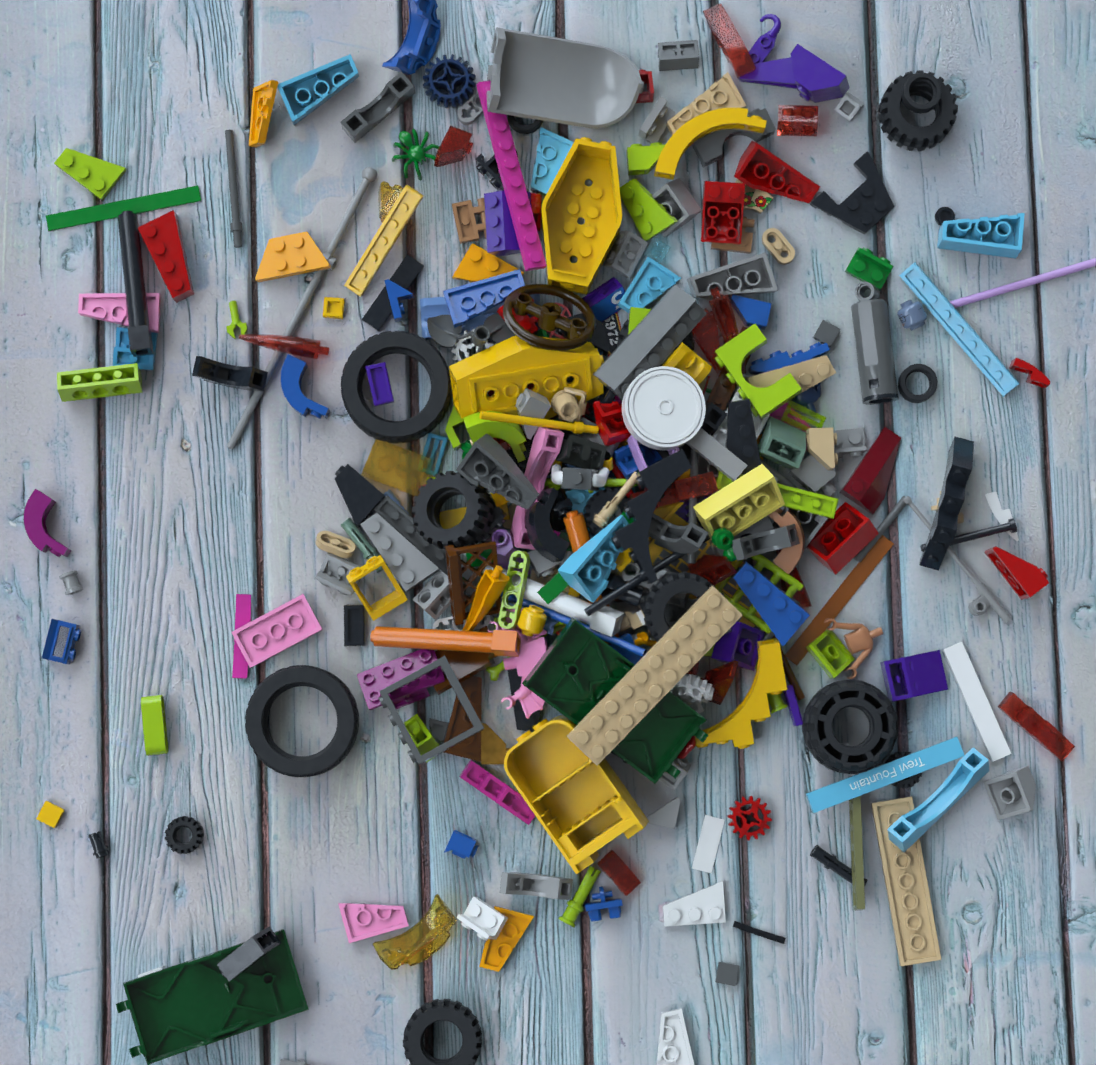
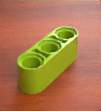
M163 695L141 697L146 755L168 754Z

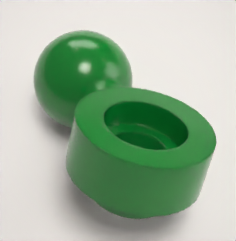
M718 528L712 534V543L717 548L723 550V556L727 561L737 560L733 553V533L726 528Z

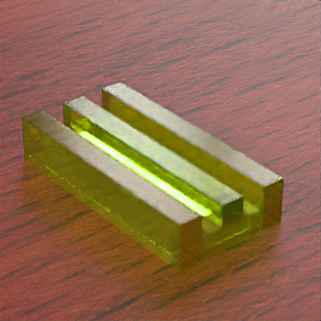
M791 400L781 420L804 431L810 427L787 417V415L795 416L817 428H822L826 417ZM792 407L796 410H799L817 420H820V422L818 423L804 415H801L791 410L790 408Z

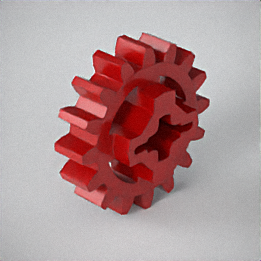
M742 796L740 803L736 800L734 801L735 808L729 807L732 814L727 815V817L732 819V821L728 823V826L735 827L732 832H739V838L746 835V840H750L753 835L754 839H758V833L764 836L763 829H770L767 822L772 821V819L767 817V814L771 813V810L764 809L767 803L759 804L760 798L753 801V796H749L748 800ZM746 804H752L747 810L743 811L740 809ZM759 809L762 812L763 820L758 817L757 812ZM752 812V817L758 822L749 821L747 824V819L741 813L750 815ZM736 815L741 819L742 824L740 827L736 822ZM756 825L759 827L755 831L747 832L752 826Z

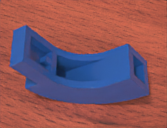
M288 354L281 370V387L285 398L292 408L304 417H306L310 410V415L321 419V417L327 418L330 413L329 408L308 399L302 393L301 381L308 367L307 363Z

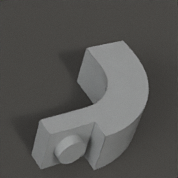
M502 872L499 893L571 900L573 879L530 873Z

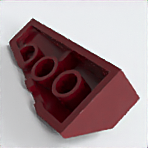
M884 427L840 491L841 494L872 515L885 498L901 437Z

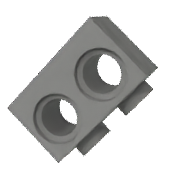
M441 570L413 598L435 620L450 605L448 576Z

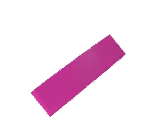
M469 761L459 777L529 825L535 814L521 794L474 761Z

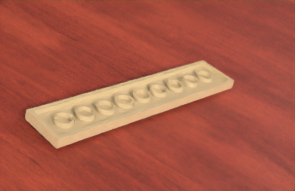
M711 586L567 735V738L598 766L741 618L742 614L714 586Z

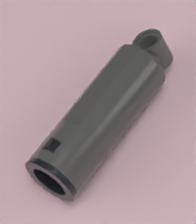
M861 282L855 289V295L859 302L851 306L862 403L866 405L889 403L898 400L899 397L887 302L879 299L880 291L876 286L869 282ZM871 289V294L865 298V291Z

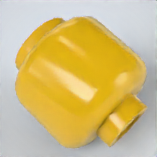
M529 605V607L522 609L517 625L522 629V634L533 637V634H541L547 616L542 608Z

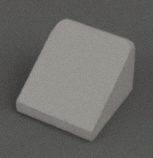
M847 92L834 110L848 121H851L864 103Z

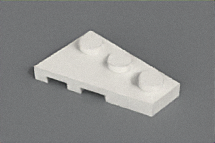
M723 881L663 905L664 927L726 923Z
M681 1008L661 1013L656 1065H694Z

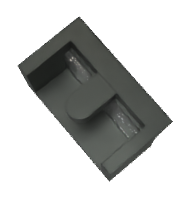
M570 434L568 440L562 442L560 453L556 460L581 469L598 470L603 468L607 446Z

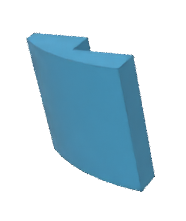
M117 327L113 366L138 363L139 369L153 370L158 333L151 332L154 354L133 357L130 351L128 328Z

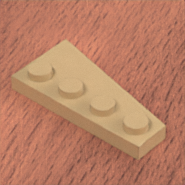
M727 72L702 95L695 98L691 104L684 107L667 121L666 125L673 135L682 125L700 114L721 108H746V104L730 74Z
M827 355L752 375L746 377L750 385L764 388L771 386L791 373L801 387L802 392L836 374V371Z

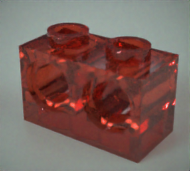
M778 105L777 136H817L818 106Z

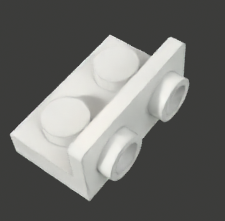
M474 896L464 914H458L457 916L462 921V926L469 930H475L478 932L477 936L486 941L488 939L496 940L508 919L499 911Z

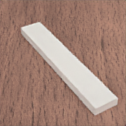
M959 642L943 649V653L991 762L1010 755V749L963 643Z

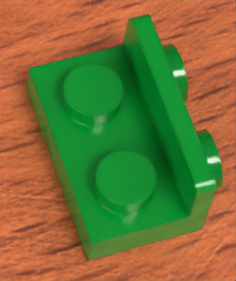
M858 247L845 272L862 282L873 284L880 291L894 266L890 264L891 262L888 259L874 256L871 250Z

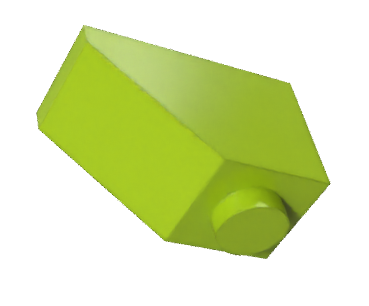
M418 714L404 722L420 755L440 746Z

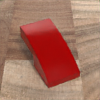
M1019 358L1011 361L1010 369L1028 374L1027 383L1042 388L1050 385V380L1030 363Z

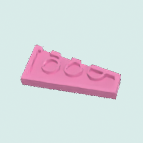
M125 293L79 294V315L129 326ZM146 293L151 332L159 333L161 296L160 293Z

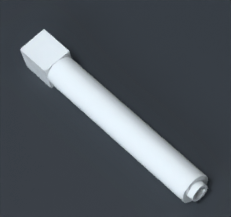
M488 565L484 568L482 573H484L486 569L493 570V568ZM503 568L502 573L507 575V570ZM515 574L512 577V583L517 586L520 584L521 578L518 574ZM527 578L524 599L589 624L590 629L612 637L620 631L624 616L623 612L604 606L592 615L587 616L584 609L592 604L564 592H561L554 600L547 604L537 593L544 584Z

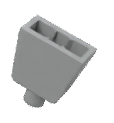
M811 454L801 462L799 469H792L789 472L790 476L811 492L815 493L821 489L826 496L830 497L837 491L830 482L837 475L835 470H827Z

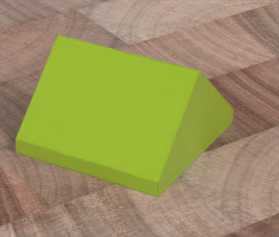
M832 630L824 631L806 646V649L830 679L838 676L855 660Z

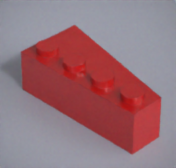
M172 210L138 227V230L172 298L178 303L194 295L178 216Z

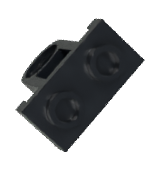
M480 154L475 159L476 169L483 176L486 174L491 179L489 182L495 189L498 190L500 188L504 191L495 154L486 163L484 162V156Z
M560 489L549 517L550 525L555 531H561L566 528L563 518L567 517L566 513L572 511L573 506L569 498L565 499Z

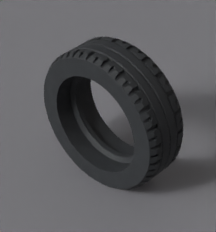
M387 331L379 335H373L367 341H363L358 345L356 350H353L344 365L341 376V395L344 406L357 427L374 439L395 444L418 440L426 436L427 433L432 432L440 424L448 411L452 389L447 363L438 349L425 338L419 337V335L410 332L406 333L405 331ZM389 354H405L415 358L425 367L431 381V393L425 407L414 417L403 421H389L377 416L367 406L363 396L362 384L366 374L365 366L372 365L379 358Z
M309 665L289 666L266 677L254 690L248 702L245 715L247 738L256 756L270 769L290 777L316 776L336 767L349 754L356 741L359 729V712L349 688L334 674ZM299 686L312 687L323 692L333 703L337 714V728L333 739L323 750L310 756H295L283 751L275 744L268 729V715L273 702L286 690Z

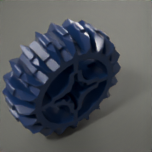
M444 54L442 61L436 57L437 64L430 62V68L425 69L427 75L423 76V81H425L423 88L427 89L425 91L426 96L431 95V102L437 100V106H440L443 102L444 108H448L449 103H452V107L456 108V102L462 106V99L468 101L470 99L468 94L473 95L474 90L472 88L476 87V82L473 81L476 79V75L471 74L473 67H468V61L462 63V57H458L455 60L453 54L450 56V59H447V56ZM450 68L459 70L463 75L454 74ZM444 69V74L438 77L437 80H434L436 74ZM447 74H449V78H450L451 81H452V84H451V88H452V89H450V86H449V84H448V82H447V79H448ZM465 83L462 90L455 94V88ZM436 88L445 89L449 95L440 93Z

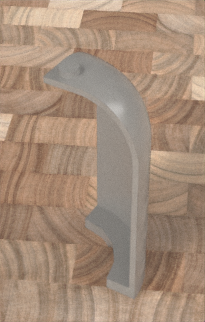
M496 27L491 47V53H494L493 64L488 65L487 81H491L490 91L486 92L488 112L586 128H603L625 118L635 106L639 93L643 91L644 82L641 80L640 73L635 64L613 49L596 44Z

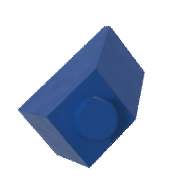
M732 295L730 303L744 325L750 327L756 323L760 331L765 330L772 303Z

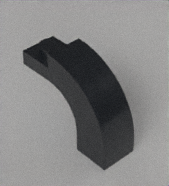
M196 356L192 376L204 379L206 382L236 389L263 392L268 375L267 371L254 367L229 365L202 356Z
M549 488L541 491L537 498L539 502H534L527 510L526 530L532 545L538 553L554 563L563 560L570 542L559 537L550 525V511L559 491Z

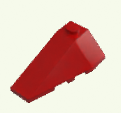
M754 141L750 142L740 157L734 175L735 178L750 188L805 203H810L820 188L819 185Z

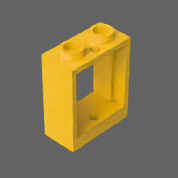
M381 555L371 557L365 565L360 568H353L346 576L373 621L408 600ZM382 566L396 590L370 605L356 584V581Z

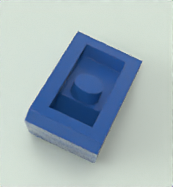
M389 279L384 280L394 321H403L402 315L405 314L403 303H398V301L413 298V293Z

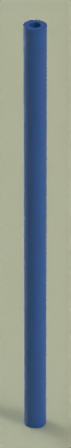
M514 594L508 597V600L514 603L517 602ZM523 598L522 606L529 607V605L538 606L544 610L547 617L567 624L571 617ZM578 621L601 640L641 657L646 654V649L618 637H610L589 628V625Z

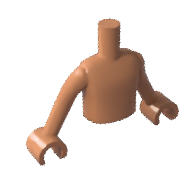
M826 618L824 623L828 621L833 623L832 627L827 628V630L831 631L835 628L854 630L844 635V640L851 654L864 650L851 667L848 666L843 670L848 671L851 669L852 675L848 676L847 679H854L857 675V668L873 649V638L883 635L881 627L869 631L867 627L860 623H839L832 618Z

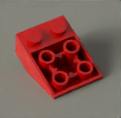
M704 181L701 242L741 244L745 183Z

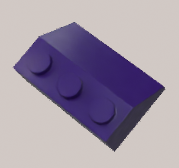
M502 190L485 193L487 253L498 257L521 253L505 192ZM527 191L531 205V192Z

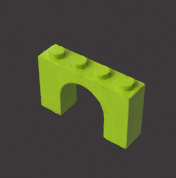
M755 323L715 350L716 357L714 359L720 368L723 366L728 371L726 376L732 384L736 383L740 388L737 392L743 400L750 399L752 414L755 417L759 416L762 420L800 394L802 389L791 373L771 386L764 388L752 386L744 379L742 365L745 359L767 344V339Z

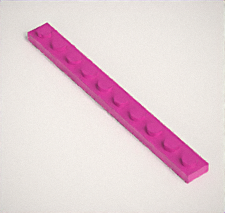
M491 81L478 82L476 86L525 271L544 269L547 265L507 115L488 112L486 92L490 91Z

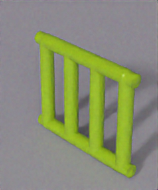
M759 554L751 557L757 561L754 568L759 572L765 567L774 573L770 578L773 584L776 585L782 579L791 585L785 593L790 598L793 597L797 590L800 591L804 587L797 579L788 575L763 555ZM743 560L732 561L714 586L720 593H723L722 589ZM740 587L732 598L724 593V597L744 618L766 633H771V629L766 622L755 615L757 610L753 604L747 610L738 603L745 594Z

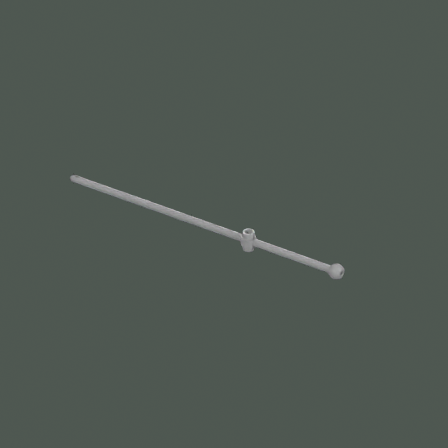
M366 167L362 171L363 180L326 252L322 253L331 265L330 270L336 267L337 259L333 258V254L370 182H374L377 179V171L373 168ZM327 269L316 271L265 369L268 372L265 387ZM254 391L227 444L229 449L235 448L263 391Z

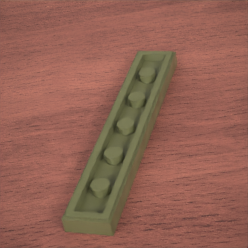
M860 795L849 800L854 911L865 909Z

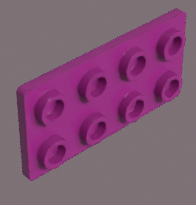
M420 649L357 674L368 709L373 710L382 706L378 699L381 696L379 691L438 660L435 651ZM441 667L388 694L395 708L399 709L429 697L428 688L445 681Z

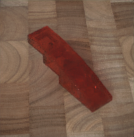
M720 3L704 10L703 14L718 46L722 48L737 78L755 71L756 67L722 4Z
M713 472L674 481L659 499L655 510L718 492ZM645 491L633 493L630 497L633 499Z
M1010 691L997 706L1013 722L1060 761L1063 762L1075 747L1049 721L1044 720L1032 707L1026 705L1013 692Z

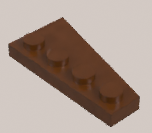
M471 676L460 684L482 723V678ZM457 696L444 743L473 728ZM481 732L444 751V753L481 762Z

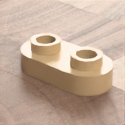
M769 228L763 233L762 244L774 259L783 265L792 262L795 250L782 233L775 228ZM774 237L775 242H769L768 238ZM781 252H786L788 257L783 258Z
M330 531L319 532L315 541L319 549L341 558L352 557L356 548L352 540Z

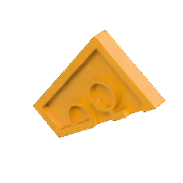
M270 80L253 88L249 134L250 147L256 148L265 144L278 81Z
M472 243L452 279H461L473 283L515 271L518 268L495 255L487 253L486 250Z
M494 906V909L508 919L496 940L488 939L485 941L479 967L499 972L534 918L533 915Z

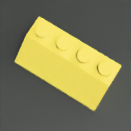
M761 464L693 506L701 525L708 532L712 540L714 529L719 527L726 528L735 536L785 505L775 477Z

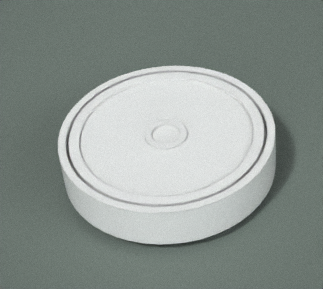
M659 366L642 372L628 386L622 400V416L630 434L641 444L656 450H671L684 445L697 434L705 418L706 406L701 388L690 375L674 367Z

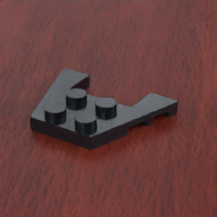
M868 151L853 164L866 178V181L840 205H837L825 191L810 204L812 207L824 211L827 215L837 218L845 225L864 235L895 207Z

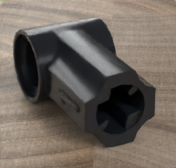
M615 573L609 574L607 579L609 583L601 593L602 597L625 584L620 575ZM634 587L617 599L638 606L644 590Z

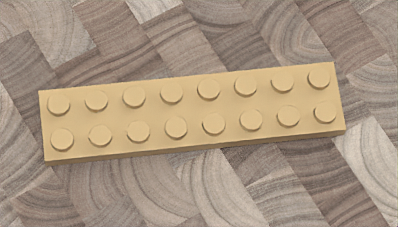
M912 796L871 803L899 965L902 967L941 960L920 838L903 852L889 840L887 831L902 815L914 810Z

